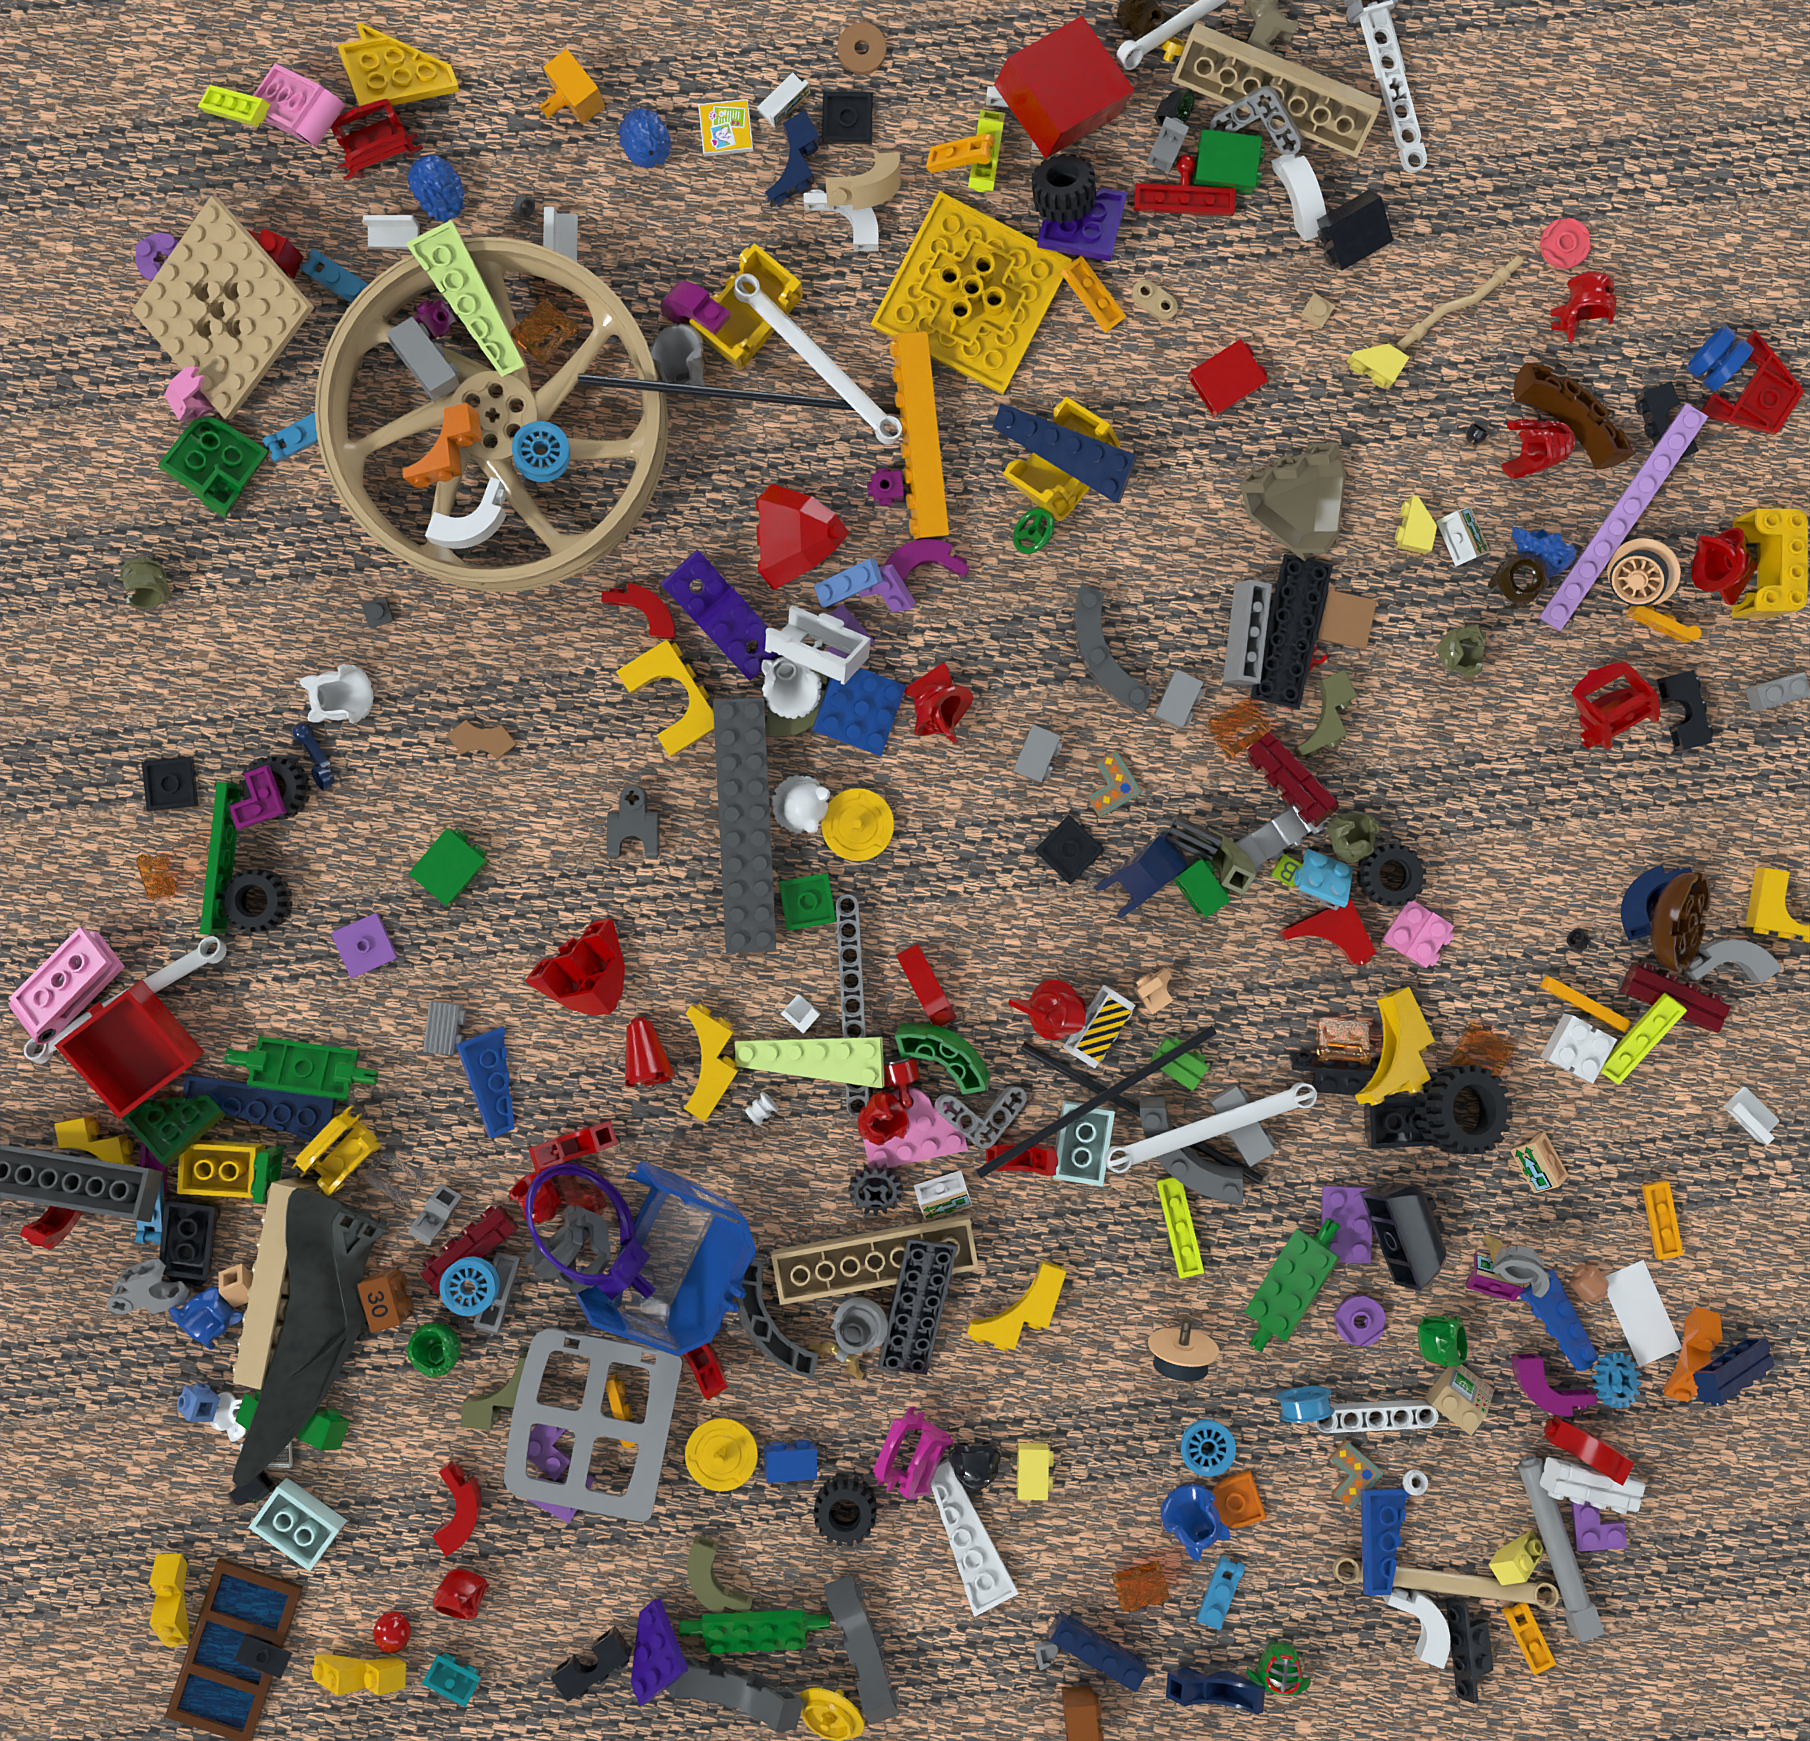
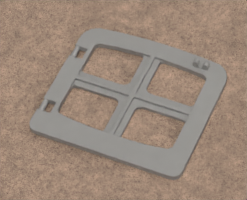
M546 1328L539 1331L531 1341L513 1409L504 1472V1482L507 1489L513 1495L524 1499L639 1522H645L651 1518L683 1364L682 1357L658 1349L644 1347L643 1345L583 1333L579 1334L558 1328ZM566 1338L580 1340L579 1348L566 1346ZM552 1351H562L590 1358L583 1402L578 1410L541 1404L537 1400L545 1367ZM642 1353L656 1355V1362L641 1361ZM612 1362L642 1367L649 1371V1395L645 1421L643 1423L606 1417L602 1414L601 1406L609 1366ZM539 1423L569 1429L574 1432L575 1442L566 1483L533 1478L528 1475L527 1460L532 1424ZM599 1436L634 1442L639 1445L632 1478L627 1492L623 1495L588 1489L586 1487L594 1441Z

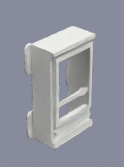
M792 605L789 609V622L781 631L774 628L766 629L765 651L769 653L773 651L778 653V655H783L789 660L833 679L841 680V684L844 685L869 658L871 638L843 627L844 622L825 613L817 616ZM807 637L817 640L813 647L802 642ZM822 643L850 655L844 659L830 652L820 651L817 648L821 647Z

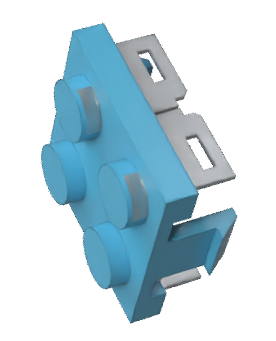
M1307 849L1304 853V862L1301 868L1295 871L1294 883L1300 890L1297 895L1311 901L1318 900L1321 905L1333 910H1337L1339 906L1345 908L1349 900L1353 867Z

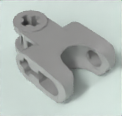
M158 1258L132 1265L121 1273L119 1279L113 1285L115 1293L108 1298L107 1307L117 1314H127L144 1307L151 1314H156L169 1310L171 1307L182 1305L189 1295V1288L181 1281H162L166 1265Z

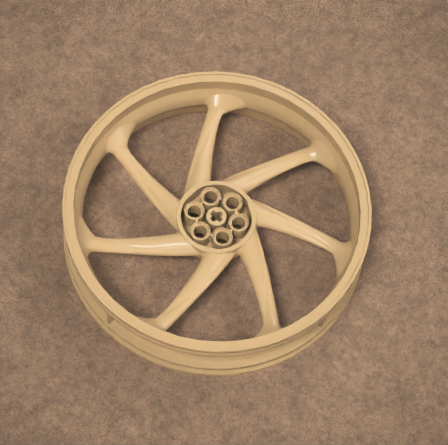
M495 237L463 239L484 283L487 285L489 293L526 366L505 377H501L498 371H493L466 356L439 345L445 354L443 356L447 363L452 362L458 370L459 376H457L460 386L436 402L430 401L356 442H351L348 439L347 430L348 408L354 380L365 353L380 343H390L386 332L395 326L389 324L388 321L410 301L436 286L412 254L381 273L362 290L337 324L326 347L318 375L315 397L317 439L327 474L341 502L367 534L385 549L423 573L459 587L489 592L531 590L563 581L588 569L609 554L637 524L651 501L664 466L668 444L667 400L664 392L641 390L643 415L635 431L628 439L586 440L567 438L570 460L633 457L636 465L621 497L594 529L582 534L561 535L540 511L512 465L514 458L512 454L513 438L510 437L511 431L514 428H522L531 422H546L576 385L578 373L584 374L611 335H618L632 360L638 379L661 382L662 378L657 371L656 362L652 359L649 347L635 319L618 296L590 270L563 254L530 242ZM505 272L532 274L569 289L585 300L593 318L594 329L590 336L568 362L535 392L531 389L521 339L503 280ZM503 388V394L500 397H492L495 389ZM479 398L480 403L474 409L479 412L482 441L475 442L469 447H459L462 475L453 477L450 481L437 482L432 515L436 512L450 517L464 471L469 460L474 458L489 480L490 477L501 480L507 492L505 499L549 547L550 554L542 559L518 565L480 566L465 563L449 548L433 544L428 539L425 545H418L402 534L385 518L363 486L366 457L395 441L443 425L445 408L463 403L470 404L472 399ZM517 403H523L524 407L522 411L514 413V405ZM495 414H498L500 418L495 419V422L493 423L490 420L491 417H495ZM492 438H497V445L494 448H487L488 441ZM540 448L535 453L537 455H544L547 453V450Z

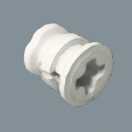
M764 1092L760 1093L761 1098L759 1100L755 1099L752 1102L753 1106H748L745 1110L753 1122L759 1126L763 1123L764 1118L768 1119L771 1116L772 1111L777 1112L779 1110L773 1099Z

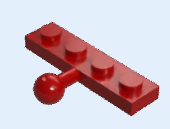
M1188 154L1180 156L1176 162L1177 171L1181 174L1180 185L1136 183L1134 187L1133 211L1214 216L1234 215L1236 188L1190 186V177L1196 168V161L1193 156Z

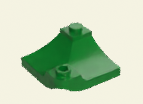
M200 417L193 420L159 462L158 468L191 491L203 502L204 506L226 518L267 457L269 451L218 419Z

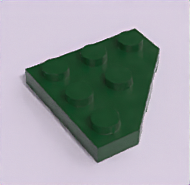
M201 1095L198 1098L191 1099L176 1097L165 1098V1101L145 1100L123 1116L122 1119L158 1161L167 1168L224 1117L226 1113L209 1095Z

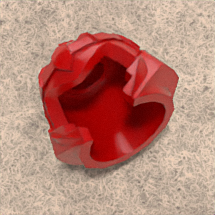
M881 1091L873 1095L867 1102V1107H863L859 1112L857 1119L858 1132L864 1140L867 1139L870 1143L881 1146L895 1136L904 1139L910 1121L900 1101L892 1094H886Z
M532 1172L520 1179L510 1190L509 1199L518 1201L519 1205L525 1209L528 1189L541 1172ZM552 1178L544 1181L536 1193L532 1213L533 1224H541L554 1219L558 1207L562 1203L560 1193L554 1187ZM524 1210L522 1214L524 1215L523 1218L526 1220V1213Z

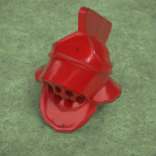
M1738 527L1729 528L1716 537L1708 535L1699 536L1697 540L1699 549L1696 551L1691 571V579L1696 587L1705 592L1719 591L1727 605L1735 604L1758 566V562L1753 561L1749 549L1746 548L1743 530Z
M942 663L907 686L904 693L914 698V709L917 716L914 729L915 735L921 737L942 733L947 737L946 739L950 740L949 742L957 744L959 740L956 737L954 727L971 706L973 694L969 688L953 686L949 668L946 664Z
M1047 980L1040 983L1034 989L1029 1000L1009 999L1008 1005L1028 1014L1034 1030L1045 1039L1056 1041L1065 1038L1067 1034H1076L1082 1030L1085 1024L1086 1003L1083 997L1077 995V992L1070 984L1061 980Z

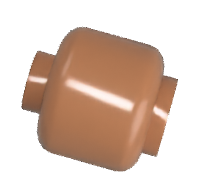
M1581 1264L1572 1270L1573 1276L1570 1279V1285L1581 1300L1596 1303L1608 1294L1609 1282L1597 1266Z

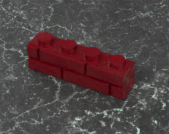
M1271 731L1267 732L1259 741L1248 748L1249 759L1247 761L1255 771L1260 769L1266 775L1264 777L1266 783L1271 788L1277 787L1282 792L1281 798L1288 806L1294 805L1299 810L1298 815L1304 823H1311L1314 827H1317L1327 817H1330L1337 811L1339 802Z
M1641 962L1640 965H1630L1619 992L1651 1006L1666 993L1686 1008L1687 1011L1680 1019L1710 1032H1720L1724 1019L1731 1008L1730 1005L1723 1003V997L1709 992L1708 996L1700 993L1701 988L1688 982L1682 985L1677 982L1678 977L1669 973L1657 974L1654 972L1655 967Z
M501 1205L496 1209L490 1206L480 1215L483 1220L477 1225L471 1222L461 1231L464 1236L458 1241L452 1238L442 1247L444 1252L438 1258L433 1254L423 1263L425 1269L420 1272V1275L437 1295H440V1281L448 1267L465 1257H480L483 1259L519 1228Z

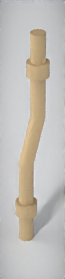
M1517 255L1505 267L1497 269L1492 274L1493 277L1472 295L1444 303L1421 323L1417 322L1409 329V333L1396 344L1397 349L1402 352L1415 340L1419 341L1427 334V330L1446 313L1477 304L1499 284L1503 285L1510 279V274L1524 263L1522 257Z

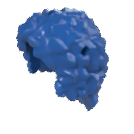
M634 108L630 113H626L624 121L620 123L621 128L618 133L621 138L619 143L624 148L628 159L636 167L639 166L645 169L653 168L656 163L664 164L665 159L670 155L671 137L664 122L657 113H653L651 110H644L643 108Z
M427 155L412 164V168L408 172V184L422 209L428 212V217L434 216L436 220H442L446 223L448 220L462 214L461 209H465L463 204L465 191L461 184V178L455 173L450 163L437 155Z
M1512 528L1511 536L1514 537V543L1517 544V553L1528 552L1542 558L1547 567L1548 578L1568 569V566L1576 558L1577 550H1575L1574 545L1563 543L1560 533L1548 535V532L1544 529H1540L1537 533L1534 531L1529 533L1523 528Z

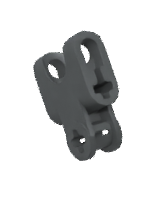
M631 785L625 787L620 793L619 811H609L607 814V855L610 859H618L621 856L622 842L628 836H635L641 839L644 844L645 856L648 859L657 860L659 856L660 814L659 812H648L647 793L640 786ZM633 791L635 795H639V800L635 801L634 805L631 800H628V795H632Z

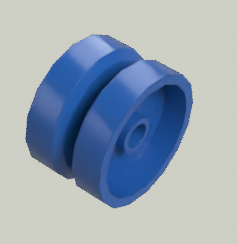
M1724 325L1702 345L1688 362L1685 369L1694 377H1699L1706 373L1702 383L1714 392L1738 371L1754 348L1743 339L1732 344L1736 333L1727 325Z

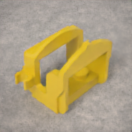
M353 1105L349 1106L339 1116L334 1117L295 1158L296 1162L291 1167L294 1169L298 1166L303 1171L300 1177L305 1176L311 1169L316 1170L322 1176L317 1181V1184L328 1197L345 1186L343 1182L370 1154L382 1147L378 1142L379 1139L359 1121L362 1113L356 1117L351 1116L350 1110L354 1107ZM353 1128L322 1162L318 1159L344 1131Z

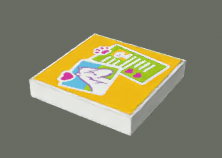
M748 99L698 104L704 157L754 151Z

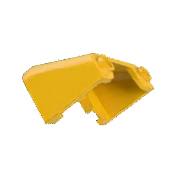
M1065 397L1054 408L1053 421L1055 424L1120 448V442L1111 424L1070 398ZM1035 453L1026 462L1021 459L1011 461L1003 472V476L1008 482L1036 505L1051 512L1053 518L1057 521L1064 520L1090 489L1089 486Z

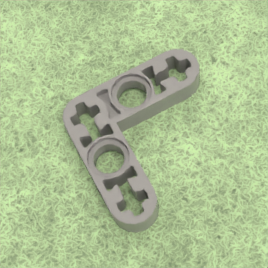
M1262 86L1214 114L1210 122V130L1233 133L1254 120L1261 118L1282 154L1295 155L1302 145L1303 138L1277 91L1271 86ZM1262 95H1264L1265 97H1271L1269 105L1266 101H1260ZM1240 106L1248 107L1250 115L1245 118L1240 117L1237 114V108ZM1230 115L1232 116V119L1227 122L1225 129L1223 126H1217L1219 119L1221 122H1225L1230 118ZM1275 115H1280L1284 118L1285 124L1276 127L1272 124L1271 118ZM1287 137L1290 141L1295 140L1294 147L1291 144H1285Z
M1010 1085L1006 1087L981 1119L958 1099L949 1094H943L937 1098L935 1110L973 1144L982 1149H987L995 1144L1023 1108L1027 1095L1018 1086ZM1012 1092L1017 1094L1016 1096L1019 1098L1017 1102L1012 1101L1010 1097ZM945 1101L951 1102L950 1106L958 1111L955 1115L948 1110H944L943 1103ZM1003 1103H1004V1104H1007L1008 1107H1010V1108H1012V1109L1009 1111L1007 1108H1005V1107H1003V1106H1001V1105H1002ZM1002 1110L1005 1115L1004 1120L996 1124L993 1120V1115L996 1111ZM964 1115L971 1117V1124L967 1128L960 1126V1119ZM989 1123L991 1126L995 1127L996 1130L994 1131L990 1129V1127L986 1126V1124ZM981 1132L986 1133L988 1137L986 1141L981 1140L979 1136Z

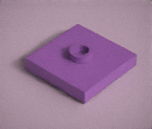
M374 913L331 933L351 979L398 958L379 913Z

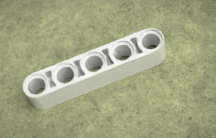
M1422 1399L1330 1404L1335 1412L1329 1417L1327 1422L1319 1423L1318 1420L1313 1421V1423L1323 1433L1430 1428L1437 1423L1438 1412L1426 1400ZM1423 1409H1429L1426 1417L1419 1418V1413ZM1398 1410H1404V1414L1400 1419H1394V1415ZM1379 1411L1377 1419L1369 1420L1372 1412ZM1354 1413V1418L1351 1421H1344L1346 1414Z

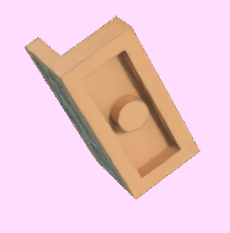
M1545 1132L1535 1135L1529 1143L1511 1149L1513 1157L1534 1193L1559 1187L1569 1176Z

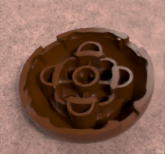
M1685 872L1677 875L1667 883L1658 898L1651 924V945L1658 961L1670 970L1681 972L1682 969L1687 970L1695 959L1701 945L1706 924H1700L1703 910H1709L1710 885L1708 877L1704 873ZM1693 883L1697 884V887L1691 888ZM1696 914L1698 916V925H1695Z

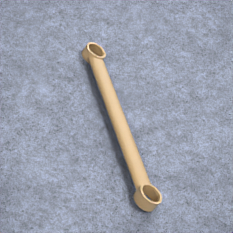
M1346 1556L1335 1560L1332 1567L1335 1578L1345 1584L1363 1583V1563L1361 1561H1354ZM1345 1561H1349L1354 1565V1567H1347L1345 1570H1343L1342 1567L1339 1565ZM1396 1566L1393 1587L1530 1603L1545 1609L1554 1607L1559 1599L1556 1587L1545 1581H1538L1536 1583L1522 1582L1502 1586L1497 1578ZM1338 1571L1354 1574L1351 1578L1344 1580L1338 1575ZM1542 1586H1548L1552 1592L1545 1591L1543 1594H1540L1538 1589ZM1537 1595L1550 1597L1551 1600L1546 1604H1541L1537 1599Z

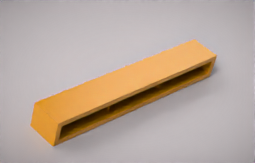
M928 332L898 333L890 342V354L894 357L895 362L892 376L893 381L897 382L898 392L895 394L896 407L900 408L901 418L898 420L901 423V433L903 435L901 456L905 458L906 463L903 477L905 484H908L909 494L906 495L907 508L911 509L912 518L909 520V531L913 534L914 540L942 538L949 535Z

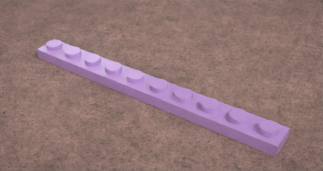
M1688 403L1682 407L1538 618L1556 630H1562L1707 420V415Z

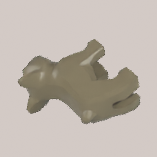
M1246 0L1248 4L1243 5L1241 9L1252 15L1255 21L1254 29L1246 44L1282 58L1283 55L1281 53L1272 52L1270 45L1276 39L1290 43L1299 22L1288 21L1283 13L1278 10V0Z

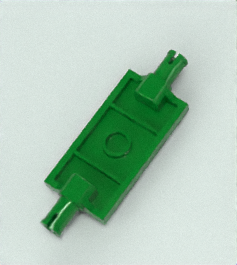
M261 1036L258 1037L257 1045L253 1050L247 1052L228 1048L226 1054H229V1056L224 1058L225 1064L246 1066L249 1069L247 1081L249 1087L349 1101L354 1082L376 1086L378 1080H375V1078L379 1076V1070L357 1067L360 1054L358 1050Z
M1327 1217L1316 1236L1313 1235V1237L1300 1228H1296L1244 1311L1260 1325L1251 1341H1249V1345L1251 1347L1255 1346L1254 1349L1263 1352L1264 1347L1273 1334L1284 1342L1289 1341L1341 1258L1332 1252L1329 1245L1341 1227L1338 1223L1335 1224L1334 1220Z
M803 1610L702 1614V1620L679 1621L680 1637L702 1635V1638L705 1640L706 1652L714 1654L805 1649L806 1633H808V1630H830V1613L807 1614Z

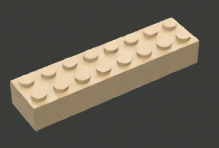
M1196 22L1172 78V81L1228 105L1262 86H1271L1277 91L1301 135L1356 158L1379 113L1382 102L1379 98ZM1262 95L1260 101H1266L1269 105L1271 97H1265L1264 95ZM1238 107V109L1250 113V109L1248 107ZM1275 115L1271 118V122L1276 125L1283 126L1285 124L1284 118L1280 115Z
M292 1177L272 1182L267 1191L268 1203L266 1211L262 1216L263 1229L257 1242V1260L252 1267L254 1275L252 1285L247 1293L249 1301L242 1319L244 1327L238 1341V1358L233 1366V1383L259 1390L263 1389L283 1328L290 1293L285 1242L288 1198L296 1188H304L321 1193V1188L316 1181Z
M969 1214L774 1249L771 1258L780 1305L896 1284L907 1237L931 1242L957 1244L958 1248L951 1274L977 1270L979 1266Z

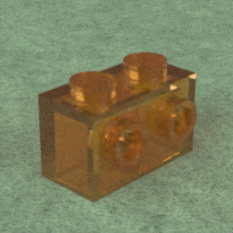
M1159 1560L1111 1574L1122 1612H1135L1142 1606L1149 1604L1159 1605L1164 1603L1165 1600L1170 1599Z

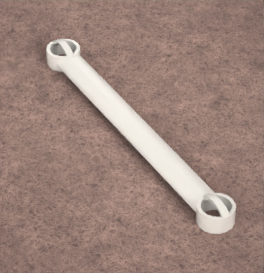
M1228 0L1197 1L1136 42L1133 40L1124 42L1116 53L1117 62L1126 70L1134 69L1141 62L1143 55Z
M741 274L738 276L733 289L735 297L741 302L749 303L875 429L876 437L880 442L884 444L895 443L902 431L900 421L893 416H887L759 288V281L755 276L751 274ZM742 282L752 284L756 291L752 294L748 293L743 287ZM883 424L893 425L897 430V435L892 436L889 434Z
M214 936L206 937L200 942L197 949L143 979V981L156 993L206 963L215 964L220 962L226 955V945ZM211 944H218L214 954H206ZM123 992L105 1001L102 1005L105 1007ZM86 1012L72 1020L53 1040L44 1044L41 1053L34 1054L38 1044L31 1038L25 1045L24 1055L35 1063H45L51 1058L53 1052L57 1050L54 1045L92 1017V1015Z
M1296 1083L1290 1090L1125 1147L1113 1146L1106 1151L1104 1163L1111 1171L1124 1173L1134 1164L1298 1107L1310 1108L1316 1102L1317 1092L1310 1084ZM1303 1086L1307 1087L1310 1093L1296 1096L1298 1089ZM1309 1099V1100H1308L1306 1103H1304V1104H1299V1103H1298L1299 1101H1303V1100ZM1118 1150H1122L1126 1155L1123 1158L1110 1161L1111 1155ZM1124 1163L1120 1168L1112 1167Z

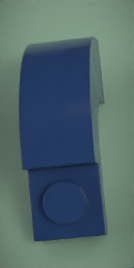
M1663 865L1646 871L1633 881L1625 892L1621 903V920L1628 940L1651 935V911L1658 901L1662 890L1677 875L1692 872L1691 867L1676 868L1671 872L1665 873ZM1693 883L1691 888L1697 887V884Z

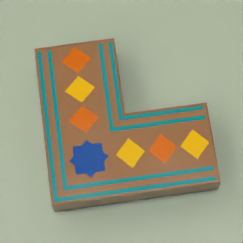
M1117 750L1095 763L1107 785L1086 798L1097 816L1101 818L1142 793Z
M1344 1439L1329 1457L1330 1460L1347 1473L1332 1491V1494L1353 1511L1361 1501V1489H1371L1383 1476L1384 1472L1348 1440Z

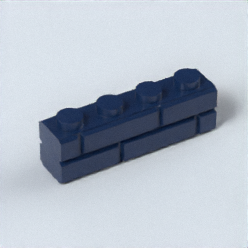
M1746 1338L1694 1372L1693 1378L1695 1385L1698 1386L1699 1400L1711 1403L1713 1406L1725 1405L1728 1398L1740 1395L1741 1389L1753 1386L1754 1380L1766 1377V1372L1775 1366L1773 1357L1769 1354L1771 1350L1768 1340L1765 1338Z
M1059 1610L1047 1630L1049 1642L1056 1646H1061V1649L1096 1670L1104 1671L1105 1675L1135 1693L1148 1673L1145 1660Z

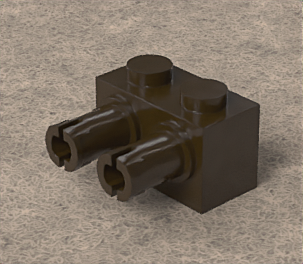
M1125 0L1118 6L1116 14L1120 27L1124 30L1128 29L1134 35L1135 42L1171 19L1154 0Z

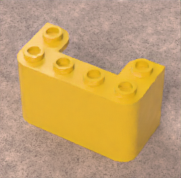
M755 243L751 248H745L738 258L740 260V271L736 276L732 274L724 285L726 288L720 295L717 293L712 297L715 302L730 311L731 318L716 335L694 320L690 319L689 321L691 327L696 328L700 332L702 339L739 370H742L775 329L749 303L741 302L735 297L733 289L736 278L741 274L755 276L759 281V288L787 316L803 296L802 283ZM742 282L743 287L748 293L752 294L756 291L752 284Z
M1755 509L1734 518L1732 528L1738 527L1743 530L1745 544H1757L1758 566L1757 592L1745 593L1744 600L1740 604L1732 606V618L1770 619L1804 608L1808 599V519L1806 514L1799 509Z

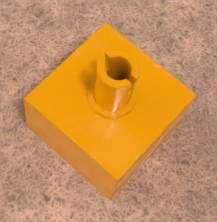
M567 48L543 66L550 85L555 90L553 95L538 105L548 120L566 106L583 125L605 107L598 87Z

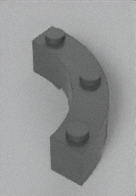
M1081 585L1075 600L1074 632L1082 662L1095 683L1108 696L1123 707L1142 715L1145 713L1152 688L1134 680L1116 663L1108 650L1102 632L1101 609L1105 593Z
M1140 1097V1117L1146 1139L1174 1130L1166 1106V1097ZM1189 1146L1156 1157L1160 1164L1174 1178L1188 1188L1217 1200L1243 1203L1242 1167H1231L1213 1161L1211 1163L1199 1157Z
M753 1261L751 1265H748L744 1274L743 1284L741 1285L747 1293L745 1298L733 1296V1301L740 1307L737 1315L743 1329L752 1343L772 1362L799 1376L813 1379L819 1354L807 1351L792 1343L776 1327L763 1302L761 1283L763 1262Z
M853 1575L824 1584L828 1607L837 1627L842 1628L844 1633L843 1642L852 1667H855L857 1676L860 1678V1681H857L856 1684L863 1713L869 1724L872 1725L899 1715L897 1704H900L899 1694L896 1688H892L881 1646H884L880 1631L875 1632L863 1600L865 1593L862 1584H856Z
M684 1657L689 1671L665 1689L674 1699H703L724 1704L729 1709H739L763 1721L777 1733L797 1729L804 1703L803 1699L788 1688L780 1686L778 1689L770 1685L771 1679L756 1672L712 1661V1665L699 1663V1659L695 1657Z

